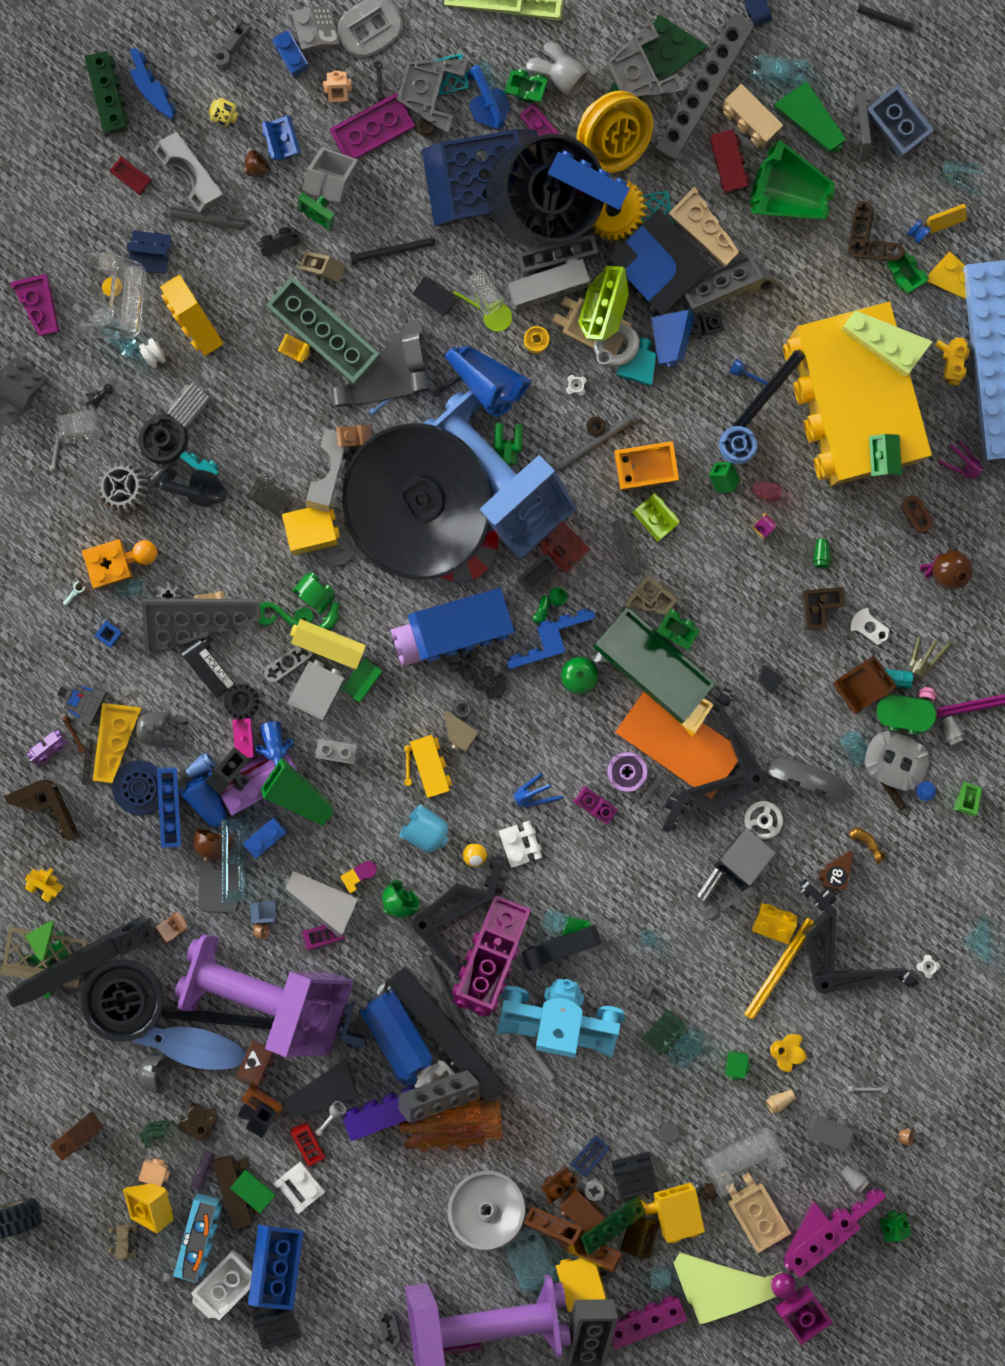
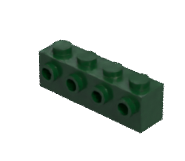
M108 51L84 56L104 134L110 135L128 130L127 124H130L128 113L123 111L122 106L126 104L123 93L119 94L118 87L121 84L119 76L114 75L113 68L116 67L114 57L110 56Z

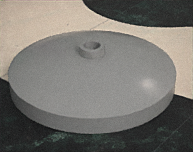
M480 1171L464 1178L453 1190L448 1204V1219L454 1234L467 1246L481 1251L497 1250L511 1243L520 1233L526 1217V1203L520 1188L509 1177L495 1171ZM491 1209V1214L487 1215L486 1211Z

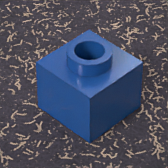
M106 620L94 636L112 648L124 632ZM108 631L113 632L112 638L107 637L106 634Z

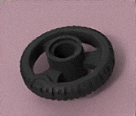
M161 414L146 421L140 430L138 442L142 454L148 460L163 465L175 462V460L180 458L179 456L186 451L189 437L187 429L171 415ZM164 422L175 424L180 434L174 436L164 428ZM153 428L154 431L151 439L154 445L147 448L146 437L149 430ZM163 436H167V440L164 443H160V439ZM175 445L178 447V449L173 454L166 457H159V453L161 450L169 451Z

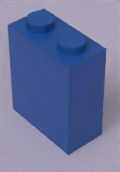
M274 817L246 840L243 845L256 859L289 831L278 817Z

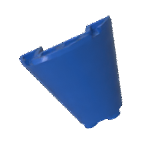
M471 346L451 348L445 354V359L448 360L467 387L493 417H500L511 410L512 403L521 399L532 382L527 377Z

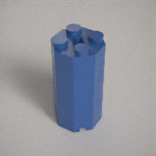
M392 989L389 992L390 995L387 992L370 1001L367 1004L366 1010L362 1007L359 1009V1012L398 1078L403 1077L405 1081L414 1076V1072L417 1069L424 1070L429 1067L433 1055Z

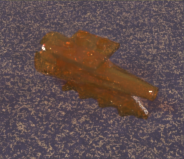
M479 1093V1099L413 1123H409L407 1120L399 1123L400 1133L414 1134L405 1142V1148H418L423 1152H427L432 1147H438L443 1151H446L451 1146L467 1149L472 1144H477L484 1148L483 1139L501 1140L503 1139L500 1101L481 1104Z

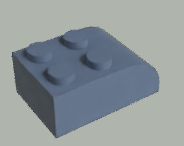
M898 84L867 108L870 121L900 159L928 138L934 131Z

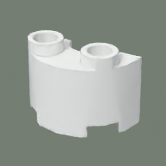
M438 1061L437 1064L430 1065L426 1069L419 1071L416 1076L418 1081L414 1086L418 1088L452 1076L454 1073L445 1062Z

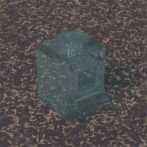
M650 1266L651 1290H668V1286H671L670 1266Z

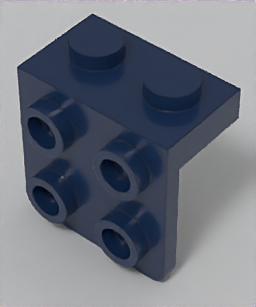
M352 1000L351 1004L347 1003L343 1017L347 1018L345 1023L342 1022L338 1036H341V1042L348 1043L347 1047L358 1050L359 1047L363 1048L367 1036L348 1031L356 1001Z

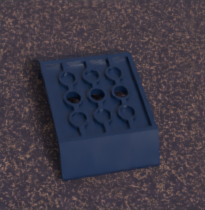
M514 129L439 142L422 149L434 227L454 224L453 221L490 215L487 199L482 196L483 191L487 189L488 179L482 180L479 177L482 170L490 172L496 160L510 147L538 137L537 130ZM536 145L526 147L521 154L527 164L537 163ZM479 151H485L487 158L480 161L476 158V154ZM512 165L510 170L512 172L514 170V165ZM511 177L508 178V194L513 193L515 182ZM536 177L534 178L532 188L535 186Z

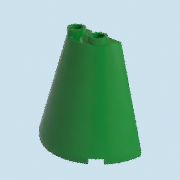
M776 141L767 152L770 156L765 159V162H761L750 194V205L753 206L751 212L763 216L825 220L830 212V208L827 206L828 201H831L835 195V183L784 142Z

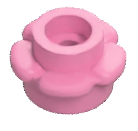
M924 687L919 690V699L930 700L934 703L937 694L934 693L932 688Z

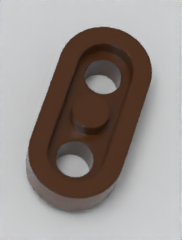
M917 496L905 498L902 503V509L914 530L917 532L928 531L932 526V518L921 499ZM910 502H913L915 504L914 509H910L908 507V504ZM919 519L925 521L924 526L918 524Z

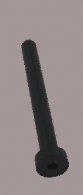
M427 238L355 254V251L350 252L352 265H357V261L432 246L435 244V239Z

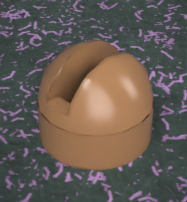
M257 923L253 926L254 931L252 932L255 937L264 940L268 936L269 926L267 924Z
M901 1130L898 1134L901 1136L898 1138L899 1142L911 1146L914 1139L913 1130Z

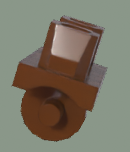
M563 1167L552 1177H547L545 1183L541 1185V1189L546 1194L547 1202L553 1203L556 1199L565 1195L568 1189L577 1185L578 1181L575 1175L569 1172L568 1167Z

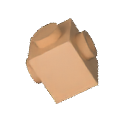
M154 1158L153 1161L146 1159L138 1181L145 1182L146 1184L154 1183L161 1187L164 1182H168L170 1171H167L169 1165L164 1164L165 1161Z

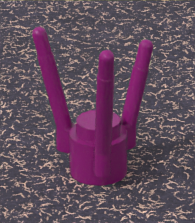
M959 441V444L971 458L970 460L950 443L949 447L966 462L963 467L965 471L940 459L937 462L962 474L967 479L969 477L977 478L984 469L980 465L981 462L975 458L962 441Z

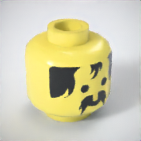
M224 98L214 100L208 112L210 119L223 127L229 126L230 123L234 124L239 114L236 112V105Z

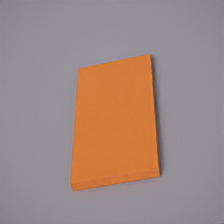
M644 691L615 732L692 787L726 778L737 763L729 740L703 722L696 733L691 736L672 715ZM718 789L704 793V795L712 799Z

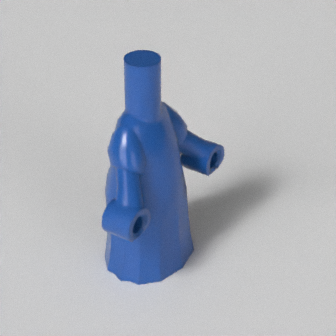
M272 721L259 726L266 749H263L262 745L256 746L255 749L257 754H263L267 759L273 760L276 766L279 760L286 756L287 750L293 747V740L291 738L286 739L283 746L282 724L278 721Z

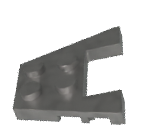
M652 21L648 22L629 43L607 62L608 69L619 91H627L637 98L679 93L685 90L678 74L658 81L642 49V46L659 39Z
M461 58L460 60L445 59L442 61L407 62L397 101L443 132L449 134L453 115L434 110L444 73L464 78L469 60Z

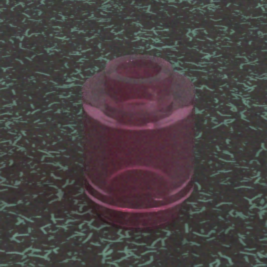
M759 479L757 483L754 482L752 494H755L756 499L774 502V500L779 501L782 486L777 485L775 482Z

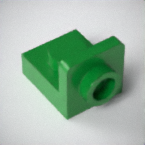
M566 916L562 935L591 926V922Z

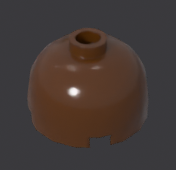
M950 549L944 555L940 554L933 564L932 573L939 585L950 590H956L969 583L972 578L973 568L971 561L965 554L958 550Z
M197 829L193 839L194 849L197 854L203 857V861L214 863L215 859L219 860L226 857L233 844V837L223 833L221 835L211 833V830Z

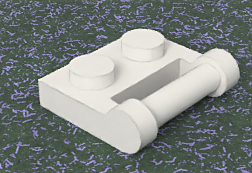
M301 1161L273 1183L276 1188L279 1187L292 1203L297 1214L325 1193V1190ZM289 1179L305 1198V1201L301 1203L286 1185L285 1181Z

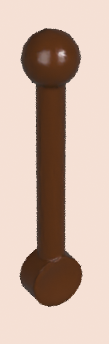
M64 716L62 718L63 723H66L74 740L76 741L78 745V751L80 753H83L85 751V746L80 743L74 729L72 728L69 722L70 718L68 716Z

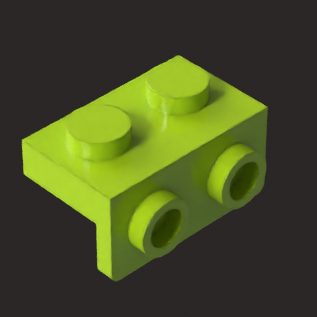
M656 493L632 512L657 542L680 523L676 514L670 511L663 499L658 497Z

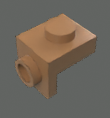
M176 912L154 929L164 944H166L186 930L188 926L186 925V919Z

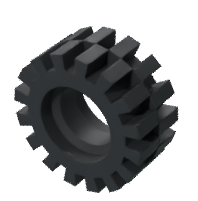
M237 684L230 687L223 699L227 713L237 719L250 718L258 710L260 704L259 695L256 690L245 684ZM239 694H245L249 698V705L245 709H238L234 704V699Z

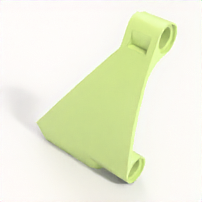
M682 1252L679 1253L674 1261L685 1296L689 1304H692L699 1324L737 1313L777 1297L771 1290V1281L779 1273L762 1277L715 1264Z

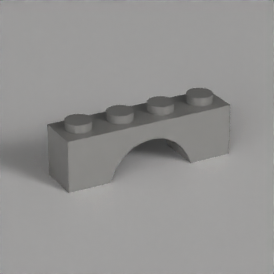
M177 132L157 143L153 151L163 165L178 167L189 176L192 190L188 198L199 213L219 201L223 195L220 187L214 183L208 171L202 167L196 155L190 151L185 140Z
M327 429L324 431L320 454L329 461L331 469L322 480L311 482L306 499V507L329 512L330 507L335 506L337 495H334L335 488L339 489L341 477H339V473L344 471L346 460L343 459L344 454L348 453L350 447H338L336 431Z

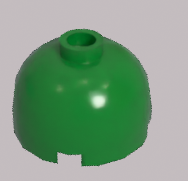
M578 656L571 658L564 664L560 677L567 691L576 695H584L594 690L598 684L599 671L592 660L587 657Z
M396 879L384 889L382 895L383 909L388 916L398 919L409 918L420 909L417 907L420 905V901L411 889L410 894L402 886L404 882Z

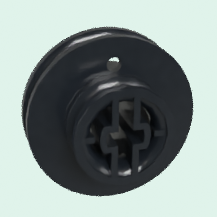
M126 959L114 960L96 969L87 979L81 994V1009L89 1027L99 1036L115 1042L132 1041L145 1035L159 1020L164 1004L163 989L157 976L145 965ZM124 984H128V985L133 986L135 989H134V990H131L129 986H123V985H124ZM149 990L153 991V996L149 997ZM122 993L123 998L139 994L138 999L130 1000L125 1006L124 1002L113 1005L111 1003V1000L118 999L122 996ZM138 1004L134 1011H129L134 1005Z

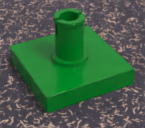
M302 192L298 197V210L328 231L334 226L335 214L326 208L330 201L326 200L323 195L315 201Z

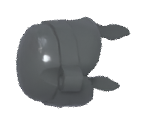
M167 712L143 714L137 723V738L148 746L165 748L169 745L184 747L186 744L180 740L164 741L159 729L166 719L178 723L188 721V719L183 716L174 717Z

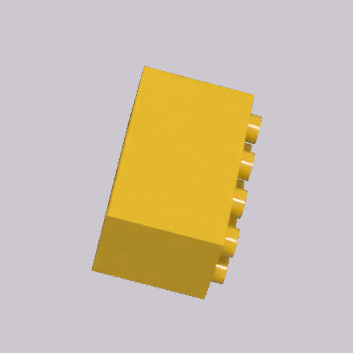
M890 301L856 310L897 327ZM854 311L797 326L789 337L790 339H787V344L783 345L786 361L795 350L800 349L805 354L804 359L797 366L800 377L797 378V382L793 383V389L798 405L808 404L810 416H807V420H803L805 434L809 443L818 441L821 454L813 458L815 471L819 481L828 479L830 487L871 476L869 436L881 434L900 435L902 467L921 463L932 456L910 373L906 377L841 330Z

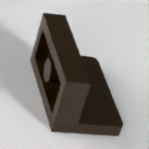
M641 1217L628 1226L623 1238L621 1251L637 1258L650 1259L660 1223L659 1220Z

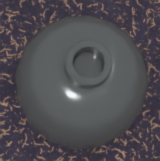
M149 1055L137 1067L136 1076L140 1085L146 1091L163 1094L168 1089L170 1083H167V1071L172 1072V1063L169 1057H165L166 1055Z

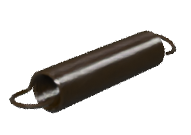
M880 782L900 811L907 807L894 787Z

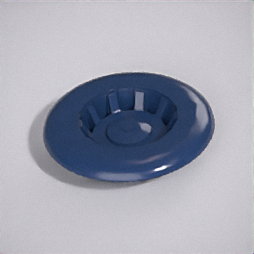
M137 760L125 764L118 770L113 780L112 792L115 801L124 811L134 815H144L153 812L159 807L157 766L147 761ZM139 772V776L135 777L134 773ZM150 778L153 781V784H150V782L148 781ZM143 799L144 803H139V800Z

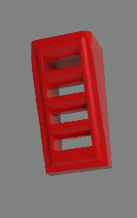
M308 1121L290 1129L291 1136L308 1167L326 1158ZM307 1131V1133H305V1134H303V1135H301V1136L298 1137V1135H300L301 1133ZM308 1137L311 1138V1140L303 1144H301L300 1142ZM312 1144L315 1145V1147H313V1148H311V1149H309V1150H307V1151L304 1150V1148H306V1147H308V1146H310V1145H312ZM315 1151H318L319 1154L311 1158H308L307 1155Z

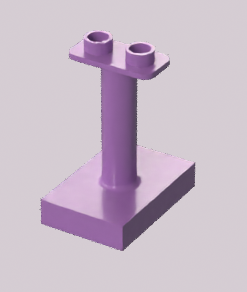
M204 934L200 939L192 941L187 952V960L191 962L187 977L183 976L175 989V997L179 999L178 1009L194 1011L199 1004L200 998L206 992L275 1017L265 1046L266 1050L285 1057L331 1054L354 980L334 973L289 972L285 988H281L216 964L215 952L219 942L217 936Z
M549 1274L544 1275V1286L535 1304L439 1318L438 1307L428 1283L405 1286L415 1366H445L443 1348L541 1333L553 1348L557 1358L562 1357L561 1347L571 1346L568 1323H558L556 1308L566 1306L562 1282L553 1283Z

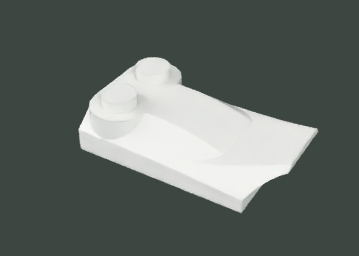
M232 1250L191 1292L193 1295L192 1303L208 1318L220 1320L250 1289L253 1266L240 1254Z

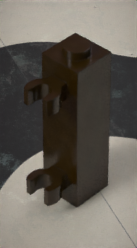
M231 1154L214 1160L212 1165L233 1229L244 1231L251 1228L250 1225L254 1222L252 1215L259 1214V1212L253 1207H249L246 1201L230 1189L239 1178L238 1170L249 1167L248 1157L235 1162Z

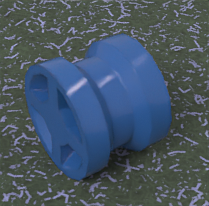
M919 219L907 234L913 236L918 244L931 229L925 227L923 221Z

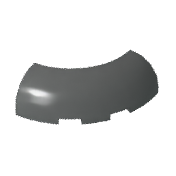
M783 756L776 758L766 773L836 801L845 802L847 790L843 779L797 760Z

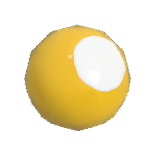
M479 844L467 845L462 854L464 862L471 867L483 865L487 858L486 849Z

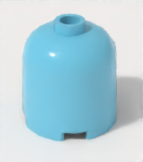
M422 804L418 805L409 816L412 819L408 826L403 825L399 836L425 852H434L439 847L443 848L449 840L446 837L448 834L447 823Z

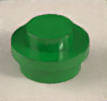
M559 587L552 588L549 593L551 603L556 607L562 606L567 601L566 591Z

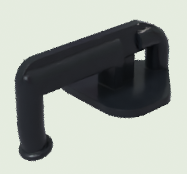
M172 469L166 471L159 483L161 490L186 496L192 504L202 507L223 503L228 495L227 490L214 473L200 469L192 473L189 486L171 482L176 477Z

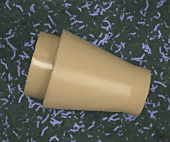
M790 1089L786 1092L769 1096V1099L766 1100V1105L772 1114H779L790 1103L795 1101L796 1097Z

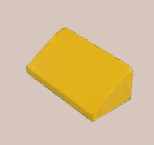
M962 204L928 217L926 223L931 229L930 233L966 221V206Z

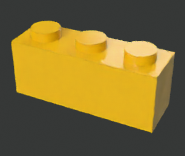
M433 735L411 741L410 745L427 798L450 791L449 787L452 786L450 776H445L443 768L446 767L444 757H439L437 749L441 748L438 738H433Z

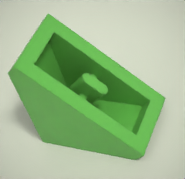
M964 781L953 810L976 817L982 788Z
M51 920L25 935L39 960L43 961L47 957L56 923L55 920Z

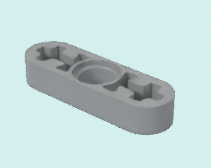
M295 646L265 668V678L270 682L279 681L311 658L313 652L308 651V656L305 654L301 655L299 658L302 660L298 662L297 657L292 652L296 651V654H298L302 649ZM288 656L293 657L295 661L294 666L291 668L285 667L283 663L284 659ZM280 662L281 667L286 672L282 673V670L276 673L277 678H269V669L276 670L279 667L276 664Z

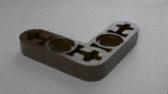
M867 201L859 202L854 211L849 241L850 254L858 259L889 262L902 261L905 258L906 251L901 244L870 240L874 208ZM865 206L869 210V212L864 214V218L868 220L867 222L858 220V218L863 219V213L860 209H864ZM859 225L866 226V232L862 235L856 232ZM858 244H860L862 248L868 250V255H866L867 252L865 250H859L857 253L853 249L854 247H858ZM875 246L882 247V252L878 256L872 254V249ZM896 248H898V250L901 252L900 254H897L896 257H894L892 253H887V249L889 251H895Z

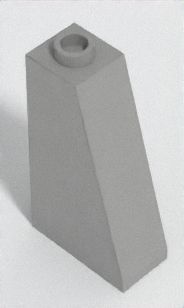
M295 871L292 872L291 876L287 875L283 884L286 887L285 893L334 934L342 938L358 899Z

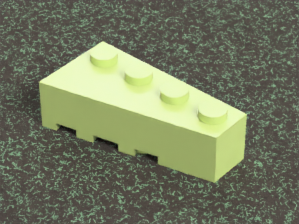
M856 310L841 329L905 377L911 372L932 343L928 339Z

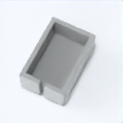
M321 147L307 168L302 190L313 196L321 194L330 202H340L353 181L358 159Z

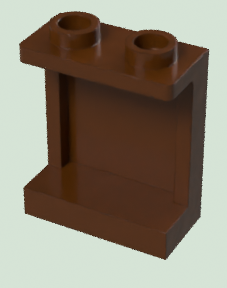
M875 655L833 682L836 691L843 697L848 708L855 715L876 700L885 697L897 687Z

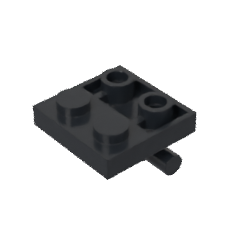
M649 1151L611 1160L621 1200L658 1190Z
M263 1307L252 1311L254 1319L252 1322L254 1328H257L263 1350L301 1338L293 1310Z

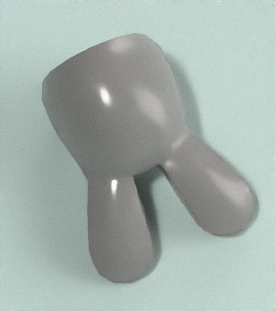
M555 42L545 43L544 52L556 63L552 64L540 58H531L526 64L527 69L532 73L548 76L563 93L569 97H575L581 91L582 85L587 78L588 72L586 67L579 61L567 57L559 44Z

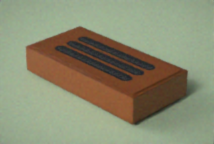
M252 1086L248 1088L241 1101L255 1110L261 1103L275 1111L277 1114L274 1120L283 1108L282 1104Z

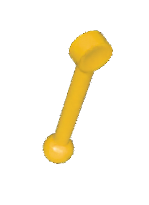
M410 745L404 747L406 752V779L404 784L406 786L412 784L410 779V752L412 748Z

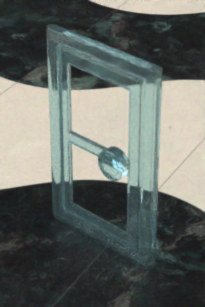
M246 818L222 820V903L246 900V847L243 845L246 841ZM228 830H238V855L232 854L230 859H228ZM228 863H231L232 866L238 865V890L228 891Z

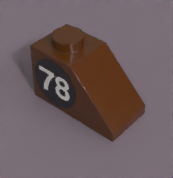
M846 851L826 864L824 870H820L819 881H821L822 886L846 890L854 852Z

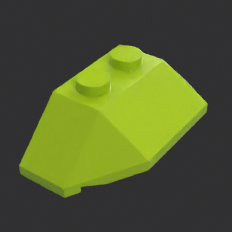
M606 266L603 269L604 271L588 286L578 320L587 340L605 341L619 330L629 296L626 269L624 267Z

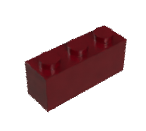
M732 129L710 135L709 139L723 194L726 195L747 189L750 179L748 172H744L743 169L745 159L743 153H739L738 146H740L738 134H734Z

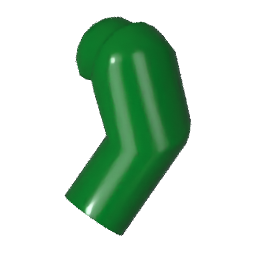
M547 595L541 597L537 613L532 616L535 624L546 621L550 605V598Z

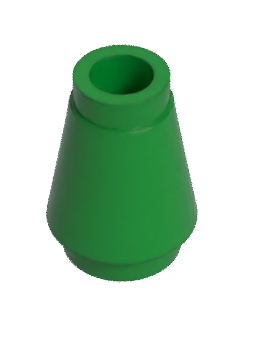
M817 539L812 560L816 568L830 567L832 559L828 539Z

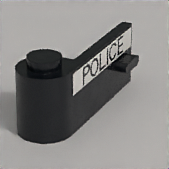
M205 638L202 640L197 639L180 651V653L215 697L218 698L230 687L234 686L235 683L209 651L211 646Z

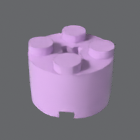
M410 624L390 630L397 654L400 655L398 657L402 667L424 661L420 659Z
M622 752L610 760L607 767V776L615 788L626 792L634 791L646 780L647 767L643 759L637 754ZM625 766H628V768L632 770V773L629 774V777H626L625 774H622V770H625Z

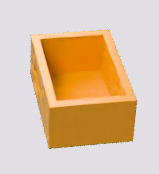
M673 441L614 451L620 491L679 481ZM626 457L628 462L624 463L622 458ZM630 477L631 482H627L625 478Z

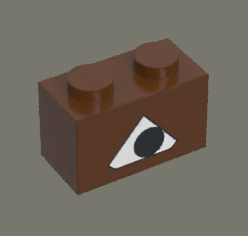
M252 1040L235 1079L256 1089L259 1084L263 1085L267 1076L264 1073L267 1066L271 1067L275 1056L272 1055L273 1052L266 1050L265 1045Z

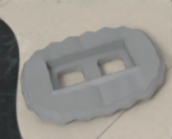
M364 0L352 7L340 18L337 25L338 37L348 53L357 58H368L385 50L400 37L403 30V18L390 0ZM377 15H380L385 21V25L380 29H376L371 22ZM363 25L369 32V35L360 40L355 30Z
M884 731L877 734L870 742L865 756V765L871 776L888 786L906 791L915 789L923 782L929 766V753L923 745L906 735ZM886 750L895 753L891 764L883 761ZM904 757L912 760V765L908 772L900 768Z

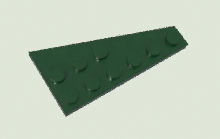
M658 14L653 25L659 35V39L642 46V49L657 80L662 81L672 76L701 51L706 49L708 45ZM615 82L608 93L619 91Z

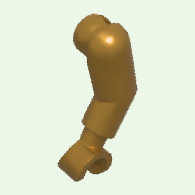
M855 827L849 831V836L852 840L859 839L867 844L869 850H872L877 864L885 859V852L883 850L879 851V846L872 834L860 827Z

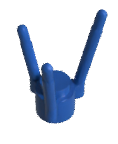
M539 773L522 787L517 788L518 792L513 794L519 808L523 806L528 808L533 805L553 802L564 797L555 796L531 801L533 800L532 796L551 788V784H548L532 792L527 789L543 776L542 773Z

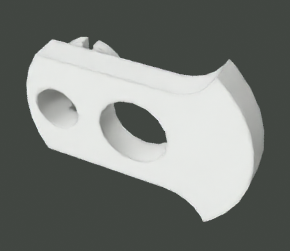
M869 608L860 610L852 618L851 631H859L877 645L886 641L889 629L869 614ZM867 622L875 624L874 632L868 633L865 631L864 626ZM879 632L884 633L883 639H879Z

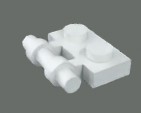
M530 820L523 822L524 831L519 832L517 825L499 831L511 868L530 862L527 855L533 853L535 860L542 858L540 851L542 848L536 840L534 834L536 831L532 827ZM522 837H528L531 847H524Z

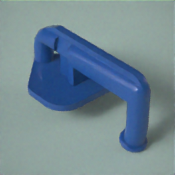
M475 65L467 71V77L469 80H476L482 94L471 100L470 111L476 122L501 130L505 126L510 103L504 91L499 88L490 89L480 66Z

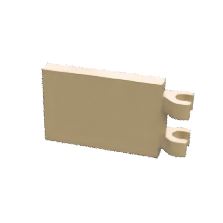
M565 296L561 305L570 310L566 318L556 314L552 322L564 327L563 334L594 349V340H587L578 323L584 299L579 297L578 301L575 302ZM623 319L621 320V323L631 326V323ZM620 334L609 337L605 343L606 350L610 351L612 355H616L625 337Z
M747 1173L742 1177L748 1187L737 1192L733 1183L725 1187L732 1197L728 1204L755 1250L759 1253L787 1237L791 1232L763 1184L760 1182L756 1185L751 1175Z

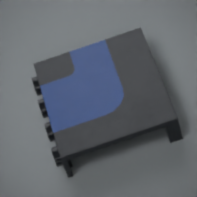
M660 209L656 210L611 256L606 258L609 262L607 266H619L626 269L628 287L631 286L635 292L633 294L638 300L646 302L648 305L647 309L654 316L656 314L658 316L663 315L712 268Z

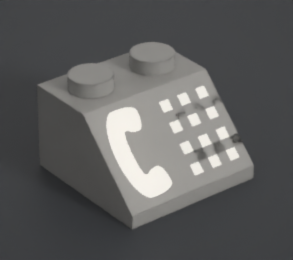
M307 7L291 12L303 55L341 45L330 7Z

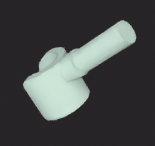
M80 581L74 583V590L63 602L64 605L67 606L77 594H82L85 591V586L80 591L76 590V586Z

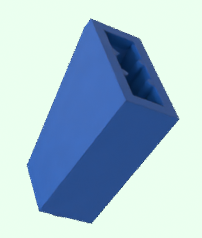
M684 310L651 318L658 363L666 365V368L677 366V362L684 361L695 316L692 310Z

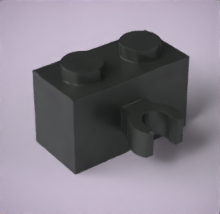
M234 747L205 782L219 794L222 793L230 782H233L234 787L241 791L250 779L239 772L250 759Z

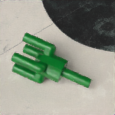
M496 423L495 451L498 452V455L510 467L511 465H517L518 454L522 451L523 425L515 424V437L513 441L503 440L504 425L503 423Z

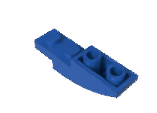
M137 47L129 50L136 65V69L131 70L130 73L142 95L160 114L174 121V114L177 112L173 103H168L166 97L169 96L165 84L161 86L159 80L155 81L151 70H146L144 64L147 63L143 52L139 53Z

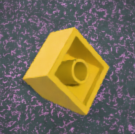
M152 1183L123 1189L130 1219L155 1233H159L174 1220L168 1198L169 1194L165 1188Z

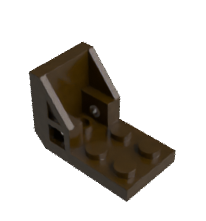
M46 779L39 780L4 796L7 804L36 812L52 807L50 811L55 821L58 820L61 826L59 832L62 838L70 841L80 837L56 783Z

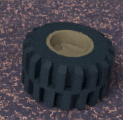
M25 1198L0 1206V1238L21 1234L38 1227L43 1222L36 1198Z

